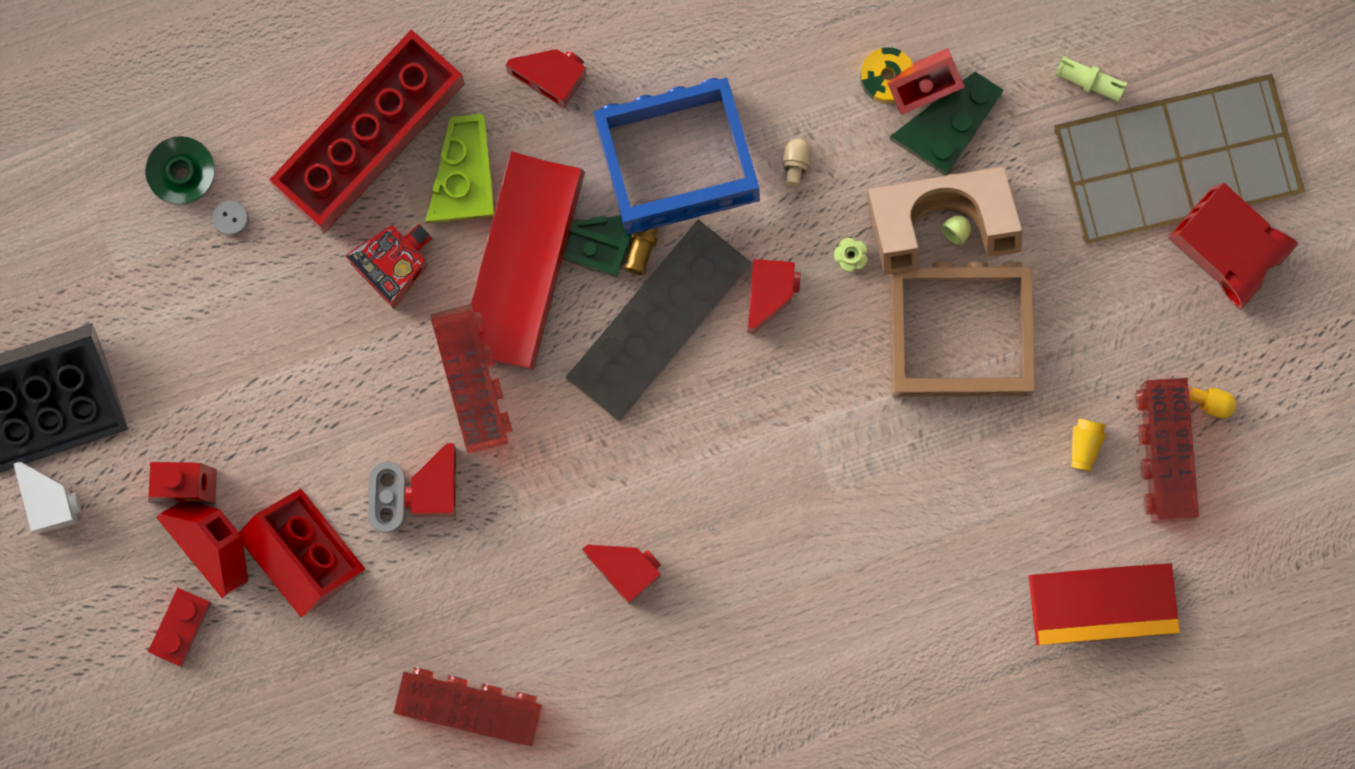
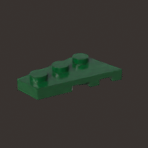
M973 72L963 80L965 88L939 98L893 133L889 139L943 175H948L1004 91L977 72Z

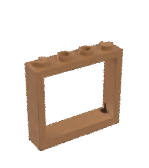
M951 262L933 263V268H919L917 270L890 274L892 397L1031 396L1035 392L1032 267H1023L1022 262H1004L1002 267H988L987 262L967 263V267H953ZM1020 280L1022 377L905 378L903 281Z

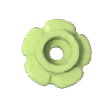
M853 238L842 240L839 243L840 246L834 251L835 261L846 272L862 269L868 260L866 245L862 241H854ZM853 252L855 256L850 258L848 253Z

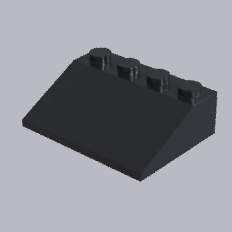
M93 323L0 353V472L14 468V463L22 462L27 464L128 430L110 369Z

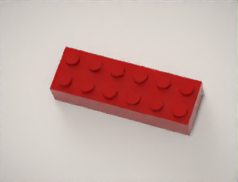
M411 29L269 179L270 183L279 194L325 234L465 85L462 73Z

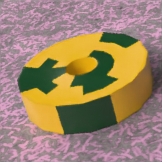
M893 47L879 48L871 52L865 58L860 71V83L864 92L875 101L894 103L895 100L887 84L890 80L882 78L881 73L885 70L891 71L894 75L893 78H895L913 64L910 57L903 51Z

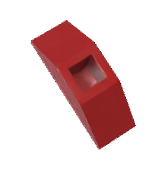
M179 502L156 517L221 598L231 594L249 581L242 535L220 509L192 502Z

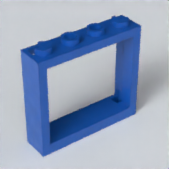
M727 77L723 79L709 78L702 81L699 85L687 88L678 86L671 88L667 93L656 96L642 95L635 98L632 102L620 105L611 103L603 106L600 110L593 111L597 132L626 235L760 201L759 184ZM722 100L744 178L630 207L609 129Z

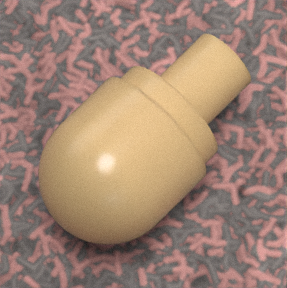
M800 138L793 139L787 143L782 161L783 169L788 172L786 184L792 187L800 185L801 174L807 173L812 155L809 143Z

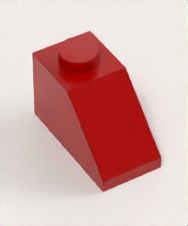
M949 48L915 62L887 83L901 115L965 88Z
M558 49L511 58L505 64L509 75L563 109L566 108L587 76L582 58L571 51L563 53Z
M753 259L747 333L754 334L791 303L793 293H799L801 273L794 272L795 262Z
M446 443L411 478V487H405V508H411V514L414 517H456V446L454 443Z
M587 544L582 549L588 559L628 604L633 602L661 577L657 570L661 564L648 550L642 553L637 547Z

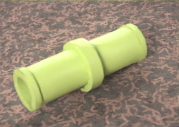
M1066 56L1062 58L1055 75L1084 87L1083 91L1087 93L1091 90L1115 100L1117 103H1119L1128 83L1099 72V67L1093 66L1090 68Z

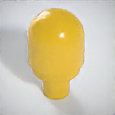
M1192 386L1187 398L1190 401L1201 404L1200 410L1204 411V413L1220 419L1231 417L1237 408L1235 397L1231 393L1216 387H1208L1204 391Z

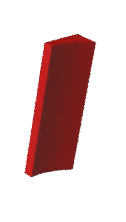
M513 151L510 152L459 346V351L463 354L478 350V353L468 355V357L534 371L585 171L582 168L554 163Z

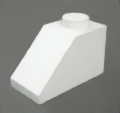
M22 462L14 463L32 532L39 535L79 523L77 514L81 513V506L75 492L71 493L67 487Z

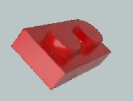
M177 587L148 652L182 667L211 602Z

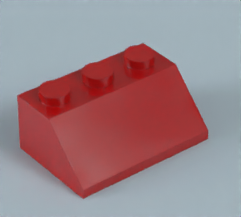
M301 488L256 513L239 532L242 535L243 546L301 618L323 605L366 570Z

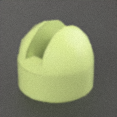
M953 216L940 229L947 240L954 245L961 246L970 236L971 224L963 216Z

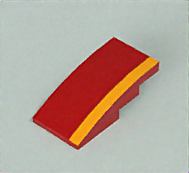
M1172 563L1028 575L1036 646L1180 633Z

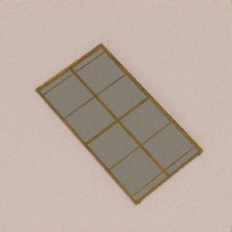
M1272 74L1054 126V133L1057 136L1083 233V240L1086 245L1180 223L1211 187L1223 182L1249 206L1305 192V186L1302 183L1275 86V79Z

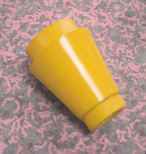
M1078 418L1077 426H1073L1071 467L1087 471L1092 470V466L1107 436L1104 433L1106 424Z

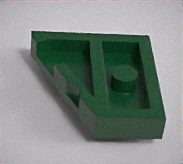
M621 216L592 217L590 220H573L563 260L617 278L631 234H625Z

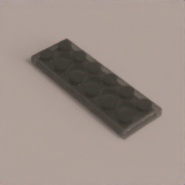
M698 219L566 376V380L620 423L747 271L752 262Z

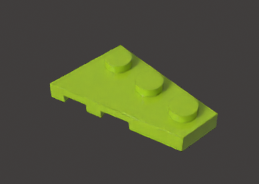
M484 113L449 118L440 165L426 216V224L494 217Z

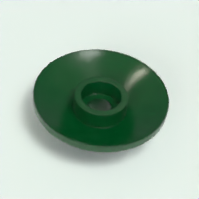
M177 136L162 141L151 151L145 166V176L150 189L158 198L170 204L185 205L197 201L207 193L214 180L215 165L210 152L202 143L190 137ZM180 168L188 169V175L183 179L176 177V173Z

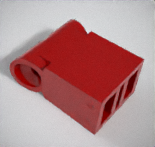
M1225 182L1211 187L1168 236V239L1213 279L1219 282L1228 299L1241 310L1261 288L1267 270L1274 266H1280L1299 244L1287 234L1271 228L1270 224Z

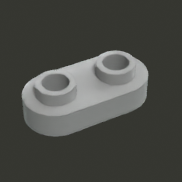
M383 462L376 465L371 471L369 478L368 517L371 525L382 533H392L398 530L405 518L406 478L402 469L392 462ZM386 475L394 476V484L390 487L382 485V479ZM387 509L392 510L394 514L393 519L389 522L382 521L381 513Z

